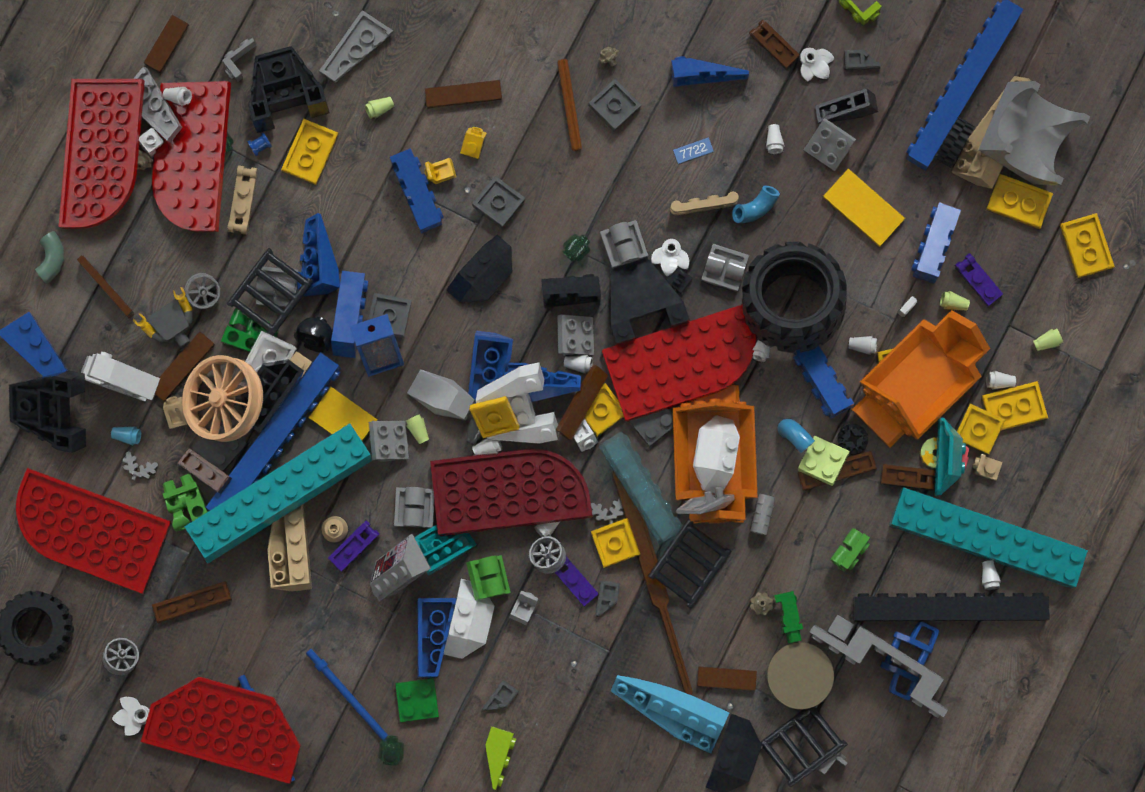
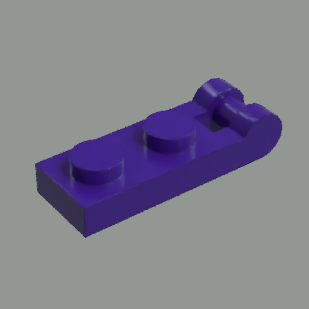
M969 253L962 262H957L954 266L988 307L1001 297L1003 293ZM970 265L973 270L968 273L966 267Z
M367 520L328 557L341 572L380 535L377 530L374 531L370 527L371 524ZM363 532L368 535L365 540L360 536Z
M566 556L564 565L569 569L564 573L560 569L554 573L585 607L599 593Z

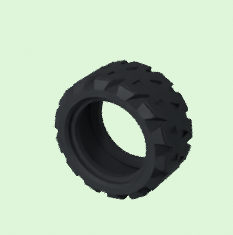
M799 241L785 242V246L776 244L765 249L764 254L756 256L749 265V270L745 273L742 284L743 314L750 331L753 334H757L758 340L768 347L776 346L778 351L793 353L800 349V353L814 350L819 344L824 345L834 336L836 330H839L844 320L847 300V283L844 272L840 269L839 263L829 253L826 255L822 248L808 243L807 247ZM800 275L816 282L823 290L826 300L823 306L812 316L799 320H790L774 314L766 306L763 300L766 289L771 283L781 277Z

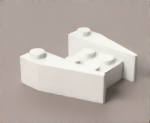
M102 351L101 354L97 353L86 357L81 373H85L86 381L142 401H146V398L149 400L153 399L160 378L111 359V354Z
M540 363L520 366L477 390L476 403L506 396L520 425L519 430L487 437V439L527 443H544L558 440L559 432L556 431L558 423L555 413L535 416L529 396L531 392L543 390L544 376Z

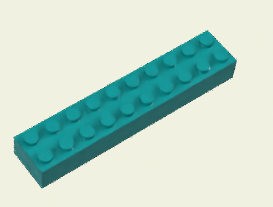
M348 424L184 527L208 564L371 462V454L352 425Z
M904 487L900 491L889 524L890 527L987 560H992L1001 565L1072 589L1077 586L1088 552L1086 549Z

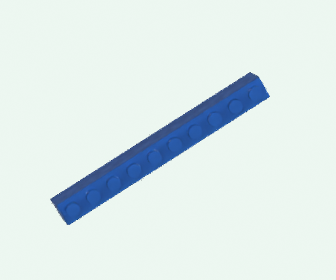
M1002 0L1000 3L997 1L992 10L994 12L993 17L986 19L982 26L985 30L982 34L978 33L973 41L976 45L973 49H968L963 57L966 59L963 65L959 64L954 72L957 75L954 81L949 80L944 88L947 91L944 97L940 95L936 101L935 106H937V109L934 113L930 111L925 120L928 122L926 127L919 129L915 136L918 140L915 144L911 143L906 153L909 155L906 160L926 171L1021 15L1023 8L1013 2Z
M320 352L229 476L232 479L221 494L216 492L206 506L208 510H212L257 482L263 473L266 474L270 470L272 460L274 458L277 459L284 450L282 447L286 442L289 443L293 439L295 429L297 427L300 428L305 423V416L309 411L312 412L316 408L318 398L320 396L323 397L327 393L329 383L339 377L341 373L339 370L341 368L338 364Z

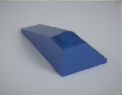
M684 56L671 60L673 87L743 80L749 77L748 70L692 58L686 59Z
M317 213L305 221L302 241L305 244L303 255H300L302 269L298 273L306 279H312L314 282L304 296L325 295L340 288L339 269L322 216ZM297 282V287H298V290H299V288H300L302 285H301L299 282Z
M476 331L468 394L476 400L477 390L503 376L512 355V338L497 333Z
M509 363L506 367L504 375L517 369L520 366L529 364ZM541 367L544 376L543 390L531 392L529 396L531 402L580 391L581 376L562 371L556 373L548 372L547 368Z

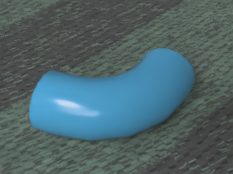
M763 186L753 201L747 204H737L733 208L732 216L736 223H748L763 217L778 200L779 191L771 186Z
M783 419L778 424L777 430L779 435L787 438L800 453L815 442L812 436L795 420Z

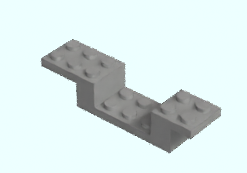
M817 625L812 627L810 633L813 634L812 638L819 643H823V641L828 643L830 650L837 654L842 652L846 655L845 659L854 665L856 662L859 664L862 662L872 644L875 645L874 650L884 655L887 653L892 656L891 661L899 666L902 663L909 667L907 671L913 675H922L910 694L913 698L912 702L920 707L923 705L930 708L928 712L937 718L940 715L944 717L948 709L932 699L944 680L941 676L862 626L858 628L848 645Z

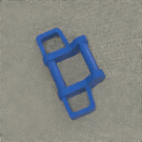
M918 622L910 637L895 631L892 646L898 649L901 641L921 649L922 652L917 662L924 666L929 653L931 654L934 649L933 646L939 630L924 622ZM921 627L932 631L928 645L915 639ZM887 654L885 661H882L880 667L894 673L889 686V692L902 699L910 700V694L919 682L920 674L915 676L891 665L893 662L891 661L892 656ZM899 676L912 681L906 695L895 690Z

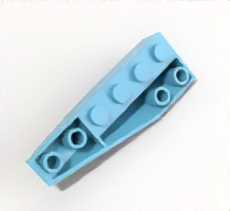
M617 675L611 689L612 693L674 737L709 753H712L729 715V712L692 695L641 679Z

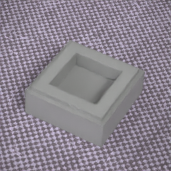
M837 615L827 632L844 642L854 624Z

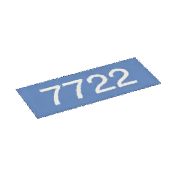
M709 137L673 150L678 164L714 152Z

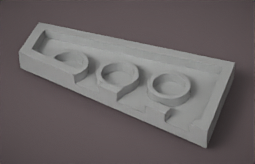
M362 10L319 72L336 83L394 33L393 30Z
M143 66L134 77V79H143L145 81L142 117L167 141L171 142L182 129V126L168 102L163 98V94L149 70Z

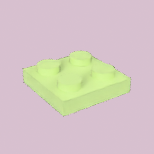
M814 436L815 442L808 447L798 467V471L833 486L849 455V451Z

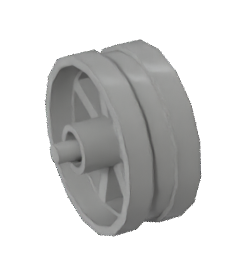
M198 273L187 280L185 295L193 306L206 309L218 301L220 287L211 275ZM203 277L202 285H199L195 279ZM207 277L211 279L213 283L205 287ZM191 282L196 285V290H188ZM216 286V294L209 292L208 289ZM189 293H198L193 301L189 297ZM210 295L215 298L208 303L206 296ZM202 296L205 304H197L196 302Z
M544 536L532 544L529 550V558L539 572L549 574L558 571L564 565L566 552L556 538ZM554 544H556V545H558V546L560 547V548H557V549H555V550H552L553 547H554ZM560 553L558 558L554 556L555 554ZM535 557H542L539 561L535 562ZM546 560V566H540Z
M127 638L113 639L107 644L103 652L102 661L104 667L114 675L129 674L139 660V651L137 646ZM117 644L118 652L110 647ZM121 644L128 648L126 650L121 649ZM132 650L134 656L127 655V652ZM107 651L115 655V657L107 659ZM125 659L135 661L130 667ZM115 661L117 663L116 667H113L109 662ZM123 663V665L125 666L126 669H118V668H119V665Z

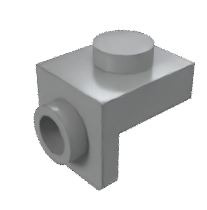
M521 591L509 618L527 626L538 598L532 593Z
M839 752L821 765L817 771L825 775L835 760L846 766L848 764L845 761L846 757Z

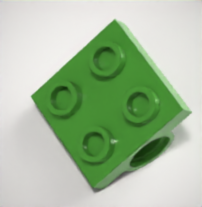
M852 528L842 542L850 551L840 545L830 560L843 572L847 569H853L859 560L856 558L857 555H862L870 545L867 542L870 537Z
M502 555L490 556L466 563L475 600L511 593Z

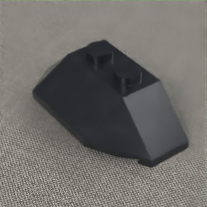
M497 234L484 244L457 273L446 291L459 303L487 301L513 273L512 247Z
M291 360L263 363L257 371L263 389V403L260 415L252 428L258 433L262 432L297 385L304 372L302 368ZM249 391L241 394L242 403L248 404ZM242 405L243 414L246 411V405Z
M734 714L730 715L705 788L717 792H729L750 781L762 746L750 720Z

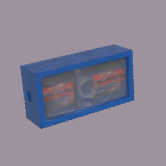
M388 314L350 326L368 377L404 365Z

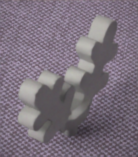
M126 452V458H123V462L127 463L128 466L124 465L123 468L133 475L132 480L135 481L136 477L149 479L150 475L148 473L156 474L155 469L158 468L156 462L153 464L147 462L144 469L143 465L139 467L137 463L133 464L137 460L136 456L132 457L131 452ZM139 467L140 472H136L135 469Z
M620 498L618 502L613 501L612 503L615 509L613 507L609 508V511L612 513L610 516L606 515L608 511L606 508L603 511L601 510V504L591 503L592 515H599L596 517L597 521L602 519L604 521L609 520V524H612L613 519L624 514L623 511H620V509H623Z

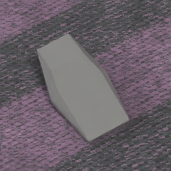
M421 369L407 392L408 395L434 414L466 420L470 413V405L476 402L455 381Z
M716 487L715 494L712 495V492L708 491L704 492L705 496L691 498L680 506L676 513L703 514L720 510L732 503L735 497L734 494H723V487Z

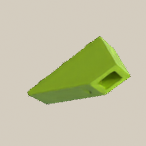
M491 726L485 746L492 787L496 790L497 786H502L504 776L501 773L503 768L508 767L510 757L507 756L509 749L513 750L516 738H513L514 733Z

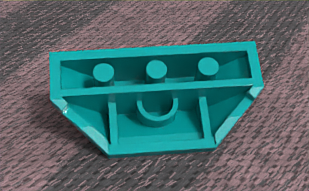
M945 418L938 419L935 496L942 495L965 472V462H962V454L965 455L966 443H963V438Z
M437 525L414 537L431 568L427 571L428 575L452 563L477 545L469 533L438 536Z

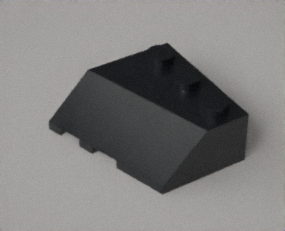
M586 274L583 277L567 276L564 278L541 279L544 308L601 302L599 277L594 276V274Z

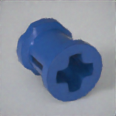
M264 132L255 140L247 141L255 156H258V153L262 150L272 147Z

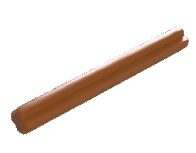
M561 59L558 60V69L571 148L573 151H578L582 149L568 60Z

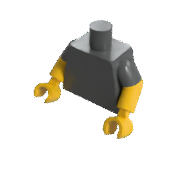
M180 287L182 294L176 295L175 291H173L175 297L173 301L148 318L139 314L142 317L141 322H136L134 319L133 322L140 326L150 338L159 342L167 341L168 343L176 340L182 348L190 343L185 333L191 330L190 324L193 322V312L187 297H185L184 289Z

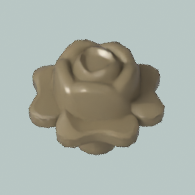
M606 47L600 51L598 61L602 64L609 63L611 67L617 64L615 58L619 50Z
M139 150L137 169L144 171L146 168H151L153 159L149 156L148 152Z
M758 592L755 597L750 599L751 603H753L750 605V608L757 615L761 613L766 615L769 610L773 609L771 605L773 599L769 598L767 593L761 594Z

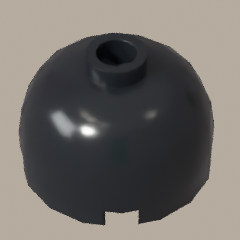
M310 317L299 323L294 332V338L298 343L300 340L304 342L305 348L323 353L324 349L328 351L332 344L333 330L326 319Z

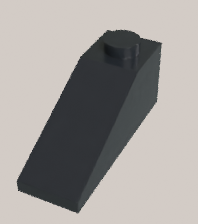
M867 88L815 105L819 124H821L824 118L830 122L862 118L878 112L876 96Z

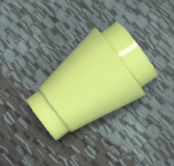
M390 96L368 101V104L365 105V110L370 119H376L393 108L394 103Z
M944 291L940 299V306L949 310L967 311L970 300L951 291Z
M1051 329L1033 342L1037 351L1058 347L1060 346L1059 344L1063 343L1058 329Z
M420 414L406 420V427L419 444L429 440L424 418H421Z

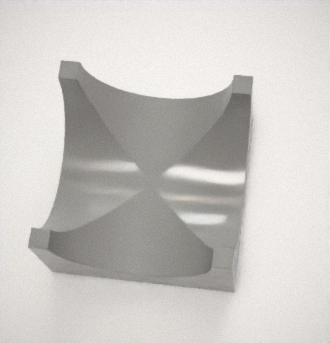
M1036 81L1008 82L978 150L1033 185H1061L1064 178L1056 175L1054 171V160L1057 150L1065 137L1073 129L1082 124H1088L1090 116L1085 113L1063 109L1046 101L1036 93L1040 87V84Z

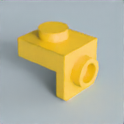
M478 127L468 128L460 153L479 159L487 133Z
M450 158L433 164L429 161L425 163V175L434 184L456 177L453 162Z

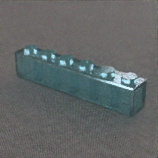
M620 432L599 445V448L660 545L680 531L682 524L677 517L673 516L670 504L662 498L661 490L651 480L649 470L641 464V457L638 452L633 451L630 446L631 441L629 437Z

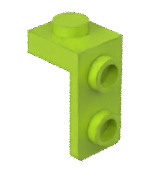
M839 0V4L845 10L848 9L852 13V18L863 26L869 20L873 22L881 14L882 6L878 1L862 12L851 0Z

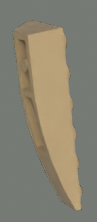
M1014 76L1010 82L1031 80L1029 78ZM1003 92L968 138L952 170L953 174L977 186L991 189L1003 165L978 149Z
M304 504L272 523L268 545L271 589L286 591L312 589Z

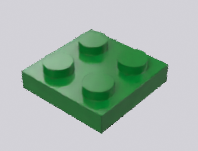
M434 678L395 683L400 722L439 717Z

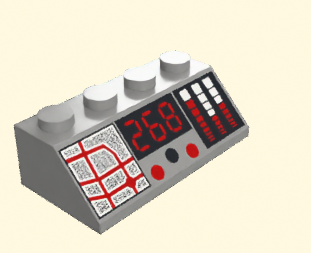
M413 534L406 537L376 560L370 586L378 601L397 594L431 569Z

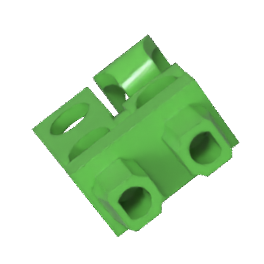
M190 474L180 477L183 486L177 489L173 480L163 483L165 492L163 497L168 512L173 514L172 526L176 532L184 530V526L191 523L183 513L184 508H188L192 522L208 512L199 486L194 482Z

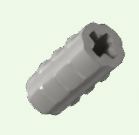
M759 494L750 532L767 535L775 497Z

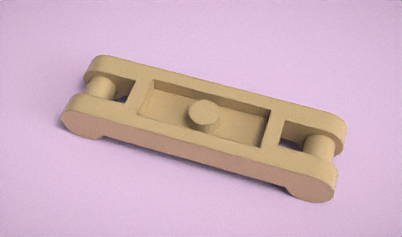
M238 165L228 232L234 233V231H239L241 234L246 235L248 233L258 168L252 167L247 169L244 166ZM250 176L249 182L243 181V177ZM236 219L243 220V223L236 224Z
M732 191L724 197L712 195L708 196L705 200L693 198L688 200L689 202L687 203L673 201L670 211L673 215H682L732 207L737 204L739 196L736 192Z

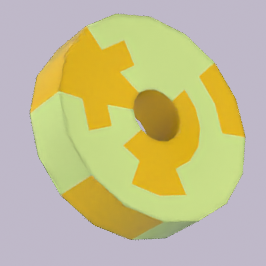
M937 438L928 439L920 450V457L923 463L930 468H936V456L933 455V450H937Z

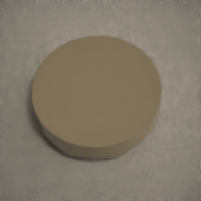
M792 643L781 648L772 657L767 668V684L771 694L778 702L791 709L802 710L818 705L828 696L833 686L834 671L831 661L821 649L809 643Z

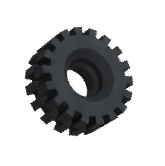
M958 117L934 158L951 168L975 126Z

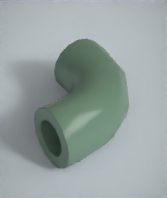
M55 231L46 234L40 240V244L45 251V258L42 264L35 269L46 284L52 281L60 272L64 262V247Z

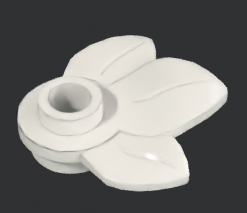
M803 49L800 53V61L802 63L800 72L802 77L806 81L811 80L813 76L820 79H828L830 74L828 63L834 60L833 55L825 49ZM809 53L812 55V60L807 58Z
M667 239L661 248L653 252L651 263H661L664 274L670 276L677 266L682 269H688L689 257L686 252L681 250L680 243L677 240ZM673 245L675 250L669 251L668 246Z
M122 697L120 702L123 709L118 711L112 720L118 725L125 726V735H135L140 731L142 725L146 724L150 709L140 705L138 700L133 697ZM143 711L145 717L140 719L138 714Z

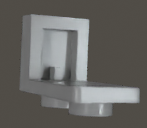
M253 38L244 40L238 49L229 51L224 56L222 61L227 68L224 71L231 80L235 78L239 82L243 79L242 73L234 62L256 46Z

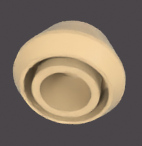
M338 516L329 517L322 525L324 538L333 543L342 541L348 533L347 523Z

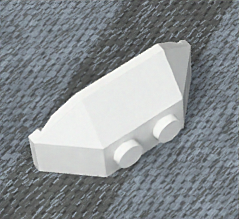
M717 415L699 429L693 468L701 483L702 490L711 491L714 494L716 487H723L724 490L734 474L740 439L734 421Z
M465 579L460 580L457 600L444 649V655L461 659L486 644L495 607L490 598L475 600L471 581Z

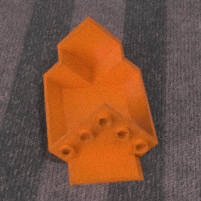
M952 310L936 326L923 319L860 381L866 396L851 410L889 448L904 434L908 437L913 436L919 439L982 377L975 363L990 350V347L976 323Z
M731 385L720 392L680 404L681 407L673 408L676 500L688 501L691 498L705 496L704 492H707L702 490L701 483L693 468L699 429L717 415L733 420L740 436L734 474L723 490V494H734L735 500L726 508L703 514H689V519L694 524L705 522L743 523L746 520L745 499L758 498L754 406L746 405V402H740L739 385Z

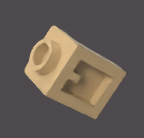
M182 397L168 398L163 404V410L169 429L187 425L188 423L183 413Z
M981 454L979 458L976 457L972 466L975 469L974 474L996 481L1002 462L985 457L986 455Z

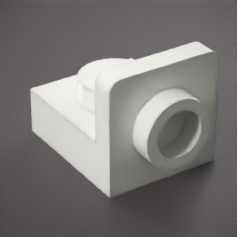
M154 128L149 129L139 137V145L145 152H148L151 158L156 153L155 149L164 143Z
M583 419L573 437L581 452L591 449L598 443L593 431L586 420Z

